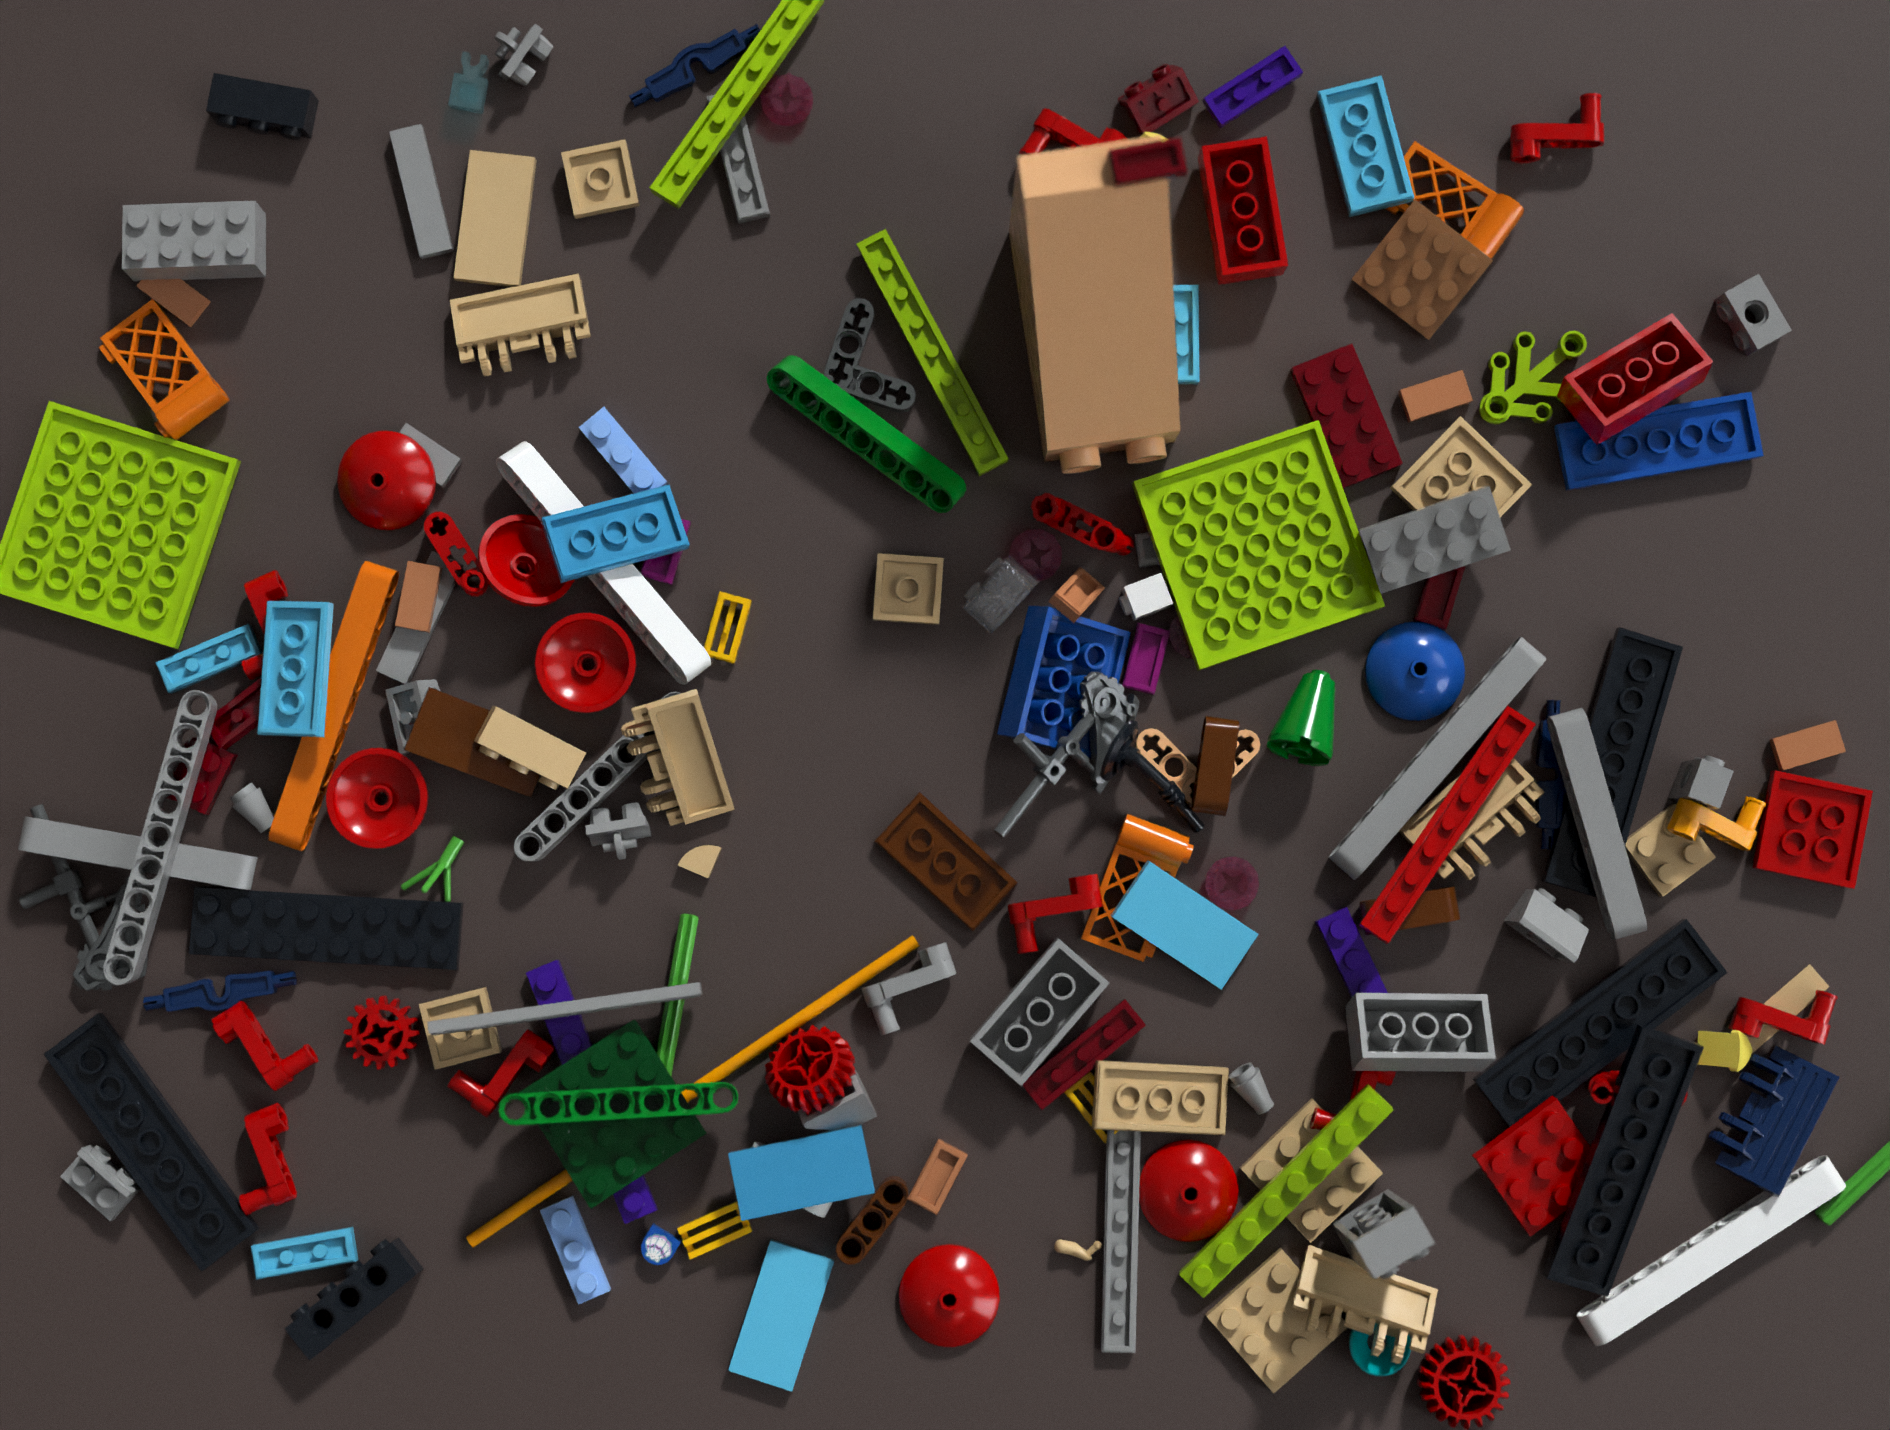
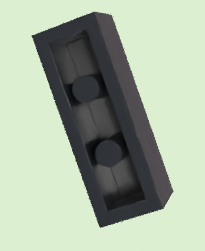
M214 73L206 112L216 121L217 125L225 128L235 129L236 125L248 127V130L254 133L268 134V131L279 132L284 138L300 140V136L312 137L319 100L311 90Z

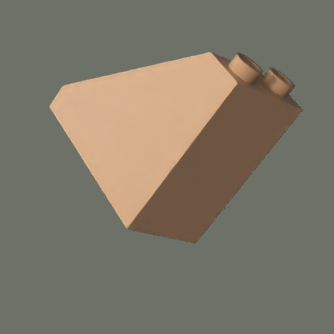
M1161 135L1017 156L1009 225L1010 244L1044 462L1060 460L1061 470L1064 474L1098 469L1101 467L1099 454L1126 450L1128 464H1141L1164 459L1167 457L1165 444L1174 443L1181 431L1168 179L1115 188L1108 155L1110 149L1162 140Z

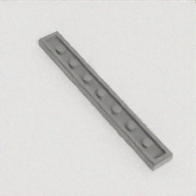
M700 982L429 1021L427 1022L428 1033L431 1035H443L696 998L703 995Z
M1106 1130L1101 1352L1135 1353L1141 1131L1119 1130L1114 1134V1130Z

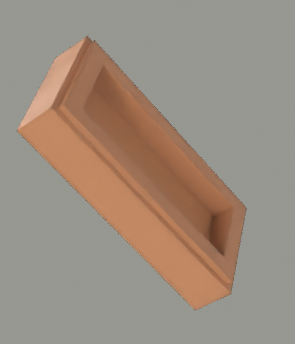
M182 279L140 280L136 286L189 327L193 326L211 302Z
M1463 370L1401 389L1398 392L1408 423L1473 401Z
M413 561L407 562L395 622L396 627L430 633L442 567Z
M1079 567L1048 602L1075 623L1105 587L1082 567Z
M1836 720L1769 739L1779 771L1846 752Z
M938 1138L908 1195V1200L937 1215L968 1154Z

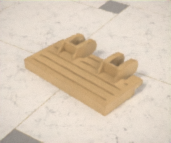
M579 274L450 300L460 362L463 364L475 361L473 348L477 347L480 367L484 377L492 375L489 351L499 349V361L503 372L512 371L507 343L509 340L512 353L540 348L538 335L542 334L548 363L556 362L557 357L553 338L564 337L565 353L569 359L577 358L572 327L575 328L577 340L591 337Z
M697 689L631 708L635 720L629 721L620 728L622 735L631 737L653 730L655 734L629 743L627 746L628 753L640 755L641 753L660 749L659 751L647 754L654 777L642 782L640 786L642 793L649 795L671 788L674 789V791L648 800L646 806L651 813L679 806L678 808L666 811L669 824L672 826L682 822L686 825L735 810Z
M1514 758L1446 857L1467 880H1471L1475 874L1473 869L1456 853L1462 846L1471 853L1479 864L1486 867L1491 862L1485 852L1470 838L1472 835L1484 846L1506 825L1515 835L1521 837L1525 833L1522 824L1507 811V808L1512 803L1517 806L1529 821L1536 824L1541 819L1538 812L1527 802L1521 793L1524 792L1534 803L1544 794V791ZM1458 777L1415 813L1399 830L1412 846ZM1445 859L1437 873L1445 879L1455 869Z
M1308 1245L1305 1250L1292 1308L1306 1313L1309 1301H1312L1305 1332L1311 1334L1318 1327L1320 1312L1329 1314L1330 1319L1326 1329V1339L1331 1341L1335 1340L1342 1312L1346 1313L1343 1326L1368 1335L1373 1334L1376 1323L1371 1355L1380 1356L1384 1349L1385 1337L1389 1335L1395 1338L1391 1362L1399 1364L1404 1355L1408 1335H1411L1409 1349L1424 1353L1427 1337L1430 1334L1438 1289L1395 1274L1386 1279H1381L1380 1276L1374 1279L1354 1260Z

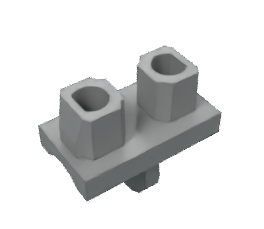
M534 24L529 29L519 45L515 41L521 32L515 27L511 29L508 35L497 32L494 36L495 40L500 44L495 52L497 57L503 60L508 51L513 53L498 74L504 81L510 78L525 87L536 73L534 69L522 61L526 53H531L543 62L553 49L551 43L540 34L543 29L537 24Z
M637 802L623 805V819L611 821V813L608 808L592 809L590 825H585L586 835L590 838L591 845L603 844L604 853L616 851L618 859L622 860L626 859V849L637 847L636 839L651 837L649 823Z

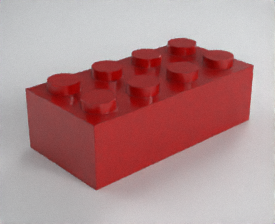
M1267 136L1202 146L1198 155V164L1218 285L1283 275L1288 267V260Z
M1673 313L1564 376L1557 397L1595 444L1599 445L1704 382L1713 361Z

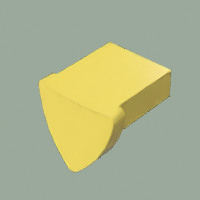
M1732 1030L1731 1033L1698 1031L1697 1043L1704 1047L1698 1065L1729 1067L1730 1071L1738 1072L1748 1063L1752 1055V1046L1747 1036L1741 1031Z

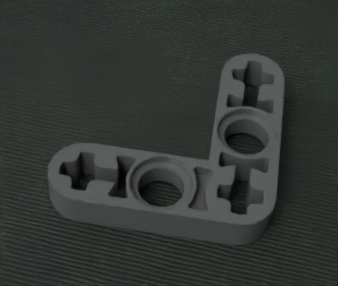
M861 298L853 299L845 308L824 369V376L834 383L833 376L830 373H837L840 366V360H834L835 356L844 361H854L852 366L846 362L844 375L848 378L847 380H840L839 384L836 385L855 399L894 412H907L914 406L916 400L915 390L910 383L859 366L875 314L873 306L869 301ZM860 307L865 308V314L868 316V318H862L858 326L859 331H864L863 335L855 330L845 329L846 325L853 328L855 317L851 312L858 311ZM844 338H855L859 343L857 351L851 354L844 353L840 349V343ZM866 378H874L879 383V390L873 395H866L861 391L860 385ZM885 383L891 384L889 391L899 393L901 389H905L906 396L910 400H903L902 404L898 405L896 404V398L889 394H886V401L881 400L880 398L884 394Z

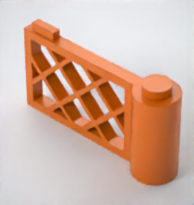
M1414 141L1404 155L1414 200L1416 199L1419 202L1435 199L1438 211L1436 216L1444 222L1445 219L1463 216L1465 229L1461 235L1492 259L1524 214L1523 207L1515 199L1505 194L1496 193ZM1415 153L1427 160L1429 171L1411 174L1409 161ZM1448 173L1455 178L1456 188L1439 191L1436 180L1437 175ZM1431 177L1433 193L1416 196L1413 180ZM1476 191L1486 197L1481 206L1466 209L1463 193ZM1458 194L1461 210L1443 213L1440 197ZM1409 203L1385 209L1396 215L1398 211L1404 213L1409 207L1407 205ZM1475 214L1469 222L1468 215Z
M153 299L100 337L104 344L99 349L111 364L117 361L154 411L158 419L154 425L165 438L172 437L178 440L230 401L225 391L210 375L165 312ZM154 311L159 317L157 331L142 330L143 319ZM165 327L170 333L164 332ZM122 334L133 335L130 351L118 350L113 341ZM140 336L155 337L153 354L138 352ZM163 338L176 340L175 356L160 355ZM183 351H184V353L187 355L188 358H184V357H183ZM123 356L129 357L128 362L125 360ZM136 358L151 359L148 376L136 375L134 372ZM159 360L174 362L171 379L156 377ZM181 363L193 364L199 372L188 381L178 380ZM142 381L147 382V386H146V387L144 386V384L142 383ZM154 384H169L168 396L157 403L152 396Z
M1126 814L1100 885L1105 912L1097 915L1099 908L1091 909L1081 939L1144 962L1146 956L1152 958L1156 946L1146 939L1143 941L1140 952L1126 948L1121 935L1132 930L1127 927L1118 931L1112 916H1110L1116 907L1109 910L1103 898L1106 890L1117 885L1120 886L1123 894L1126 893L1122 883L1137 877L1142 869L1138 861L1146 863L1149 860L1162 870L1168 871L1175 878L1181 863L1187 864L1191 857L1194 845L1189 844L1190 837ZM1119 854L1133 858L1138 871L1120 879L1115 869ZM1112 873H1114L1117 881L1109 884ZM1108 916L1115 933L1103 939L1091 935L1094 922ZM1118 938L1121 945L1110 942V940Z

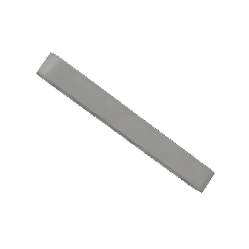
M1520 636L1336 846L1329 855V859L1353 880L1357 879L1546 661V657L1523 637Z
M200 690L187 692L179 703L103 967L105 978L114 985L135 982L140 977L217 713L216 700L212 695ZM203 697L206 702V709L202 714L194 715L191 709L192 703L195 699ZM193 730L196 733L197 741L192 747L186 748L182 743V737L186 731ZM183 762L187 767V775L182 780L177 781L173 776V768L176 764ZM174 795L177 798L178 806L173 813L169 814L164 810L163 802L166 797ZM159 828H164L168 833V840L163 846H158L154 841V834ZM153 860L158 864L159 872L154 879H149L145 875L144 868L149 861ZM141 893L145 894L149 899V906L144 912L138 911L135 906V899ZM131 926L135 927L140 934V938L135 945L129 944L125 938L126 931ZM122 959L127 961L130 966V973L126 978L119 977L116 972V965Z

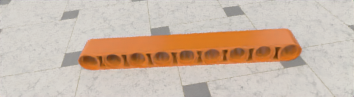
M365 561L360 568L330 654L324 737L301 738L270 827L268 838L271 842L301 852L308 844L398 584L399 571L370 561Z

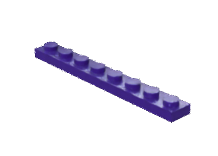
M559 960L526 972L538 1005L575 1000ZM581 1014L545 1019L562 1065L593 1046ZM644 1175L613 1194L624 1224L658 1210Z

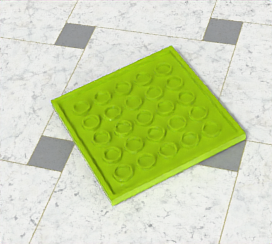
M49 401L0 543V594L179 649L241 461Z
M1319 420L1133 481L1132 483L1197 671L1385 607Z

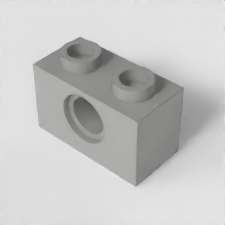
M1759 274L1726 291L1714 300L1717 304L1716 310L1722 321L1728 323L1734 333V343L1741 351L1745 352L1746 356L1753 354L1792 331ZM1745 310L1751 311L1754 314L1755 324L1746 320Z
M1705 755L1704 759L1695 757L1694 760L1683 761L1668 799L1678 802L1679 798H1684L1699 803L1710 810L1720 809L1734 771L1725 768L1724 761Z

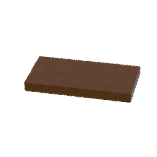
M428 687L403 750L531 797L540 776L539 774L529 770L528 774L525 775L509 767L510 759L499 754L497 760L478 751L481 745L474 742L490 710Z
M920 792L875 840L880 847L972 931L1018 883Z

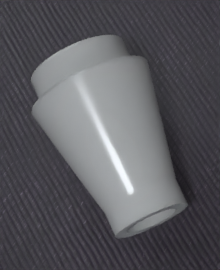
M250 783L230 797L234 803L232 807L255 826L260 833L271 827L274 817L260 787L257 789L253 783Z
M1246 1063L1230 1074L1231 1087L1258 1115L1267 1112L1274 1106V1102L1270 1098L1258 1067L1254 1068L1252 1063Z

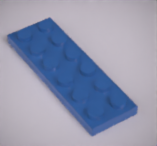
M1751 392L1660 407L1599 445L1595 444L1578 421L1554 426L1566 491L1758 459L1764 456Z

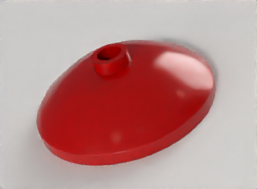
M376 431L360 437L347 449L339 465L337 482L341 500L355 519L374 529L395 530L411 525L426 512L434 497L436 476L431 458L416 440L395 431ZM378 474L383 477V484L381 486H377L375 483V477Z
M516 514L503 517L486 530L480 541L478 563L481 573L488 585L508 601L530 607L545 606L562 598L574 582V580L560 582L541 521L536 516ZM517 568L524 569L526 574L520 572Z
M577 613L557 621L543 635L536 652V674L543 691L556 704L574 712L593 713L611 707L629 690L636 672V654L627 633L613 620L595 613ZM587 659H593L595 662L594 668L590 671H586L583 667Z
M369 748L350 755L335 769L327 787L326 806L334 827L347 840L366 848H387L405 841L418 829L427 811L428 789L421 771L408 757L390 749ZM380 793L387 795L388 800L384 805H380L377 801Z
M1189 1139L1170 1142L1157 1149L1147 1159L1141 1170L1139 1184V1204L1148 1222L1158 1232L1171 1239L1185 1242L1206 1239L1219 1232L1228 1223L1235 1211L1238 1201V1182L1235 1171L1228 1159L1219 1150L1207 1143ZM1189 1187L1196 1189V1196L1193 1199H1186L1184 1196L1185 1190Z
M943 1244L923 1251L908 1265L900 1282L899 1304L905 1322L918 1337L936 1346L957 1347L976 1340L990 1327L999 1307V1285L990 1264L974 1250L961 1245ZM946 1294H953L956 1301L952 1305H946L943 1302V1297Z

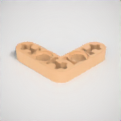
M1153 728L1145 729L1138 735L1136 748L1169 781H1174L1181 792L1185 794L1184 800L1191 805L1192 798L1190 794L1192 789L1189 786L1195 782L1196 767L1162 732ZM1239 730L1238 737L1242 739L1251 738L1252 742L1249 746L1252 751L1249 753L1244 750L1236 757L1241 760V763L1237 765L1234 761L1232 778L1260 749L1259 737L1251 730ZM1145 735L1149 738L1155 735L1159 739L1156 745L1162 752L1166 746L1171 750L1170 753L1162 757L1159 764L1153 760L1159 756L1154 750L1150 749L1146 752L1143 749L1145 745L1143 737ZM1178 758L1183 763L1181 775L1172 777L1166 773L1165 763L1168 759Z

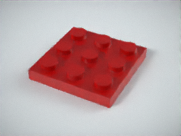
M1776 770L1770 771L1765 798L1766 807L1763 809L1752 868L1855 889L1873 791Z
M1552 1095L1474 1153L1472 1157L1525 1233L1531 1237L1567 1210L1591 1147L1561 1103Z

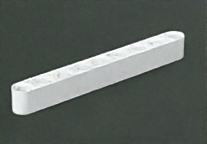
M523 441L496 459V465L501 475L540 521L541 517L584 507L530 443ZM633 564L588 576L677 682L685 685L711 666V658L704 647Z
M1827 1155L1817 1157L1791 1173L1779 1198L1764 1190L1611 1289L1608 1297L1602 1295L1583 1307L1576 1316L1594 1345H1604L1838 1195L1846 1188V1184Z

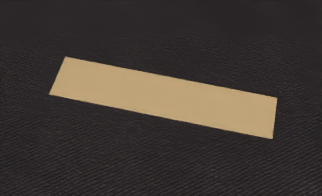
M1809 964L1764 1004L1796 1016L1814 1001L1816 990L1825 991L1829 986ZM1763 1024L1758 1039L1747 1036L1752 1046V1053L1779 1030Z

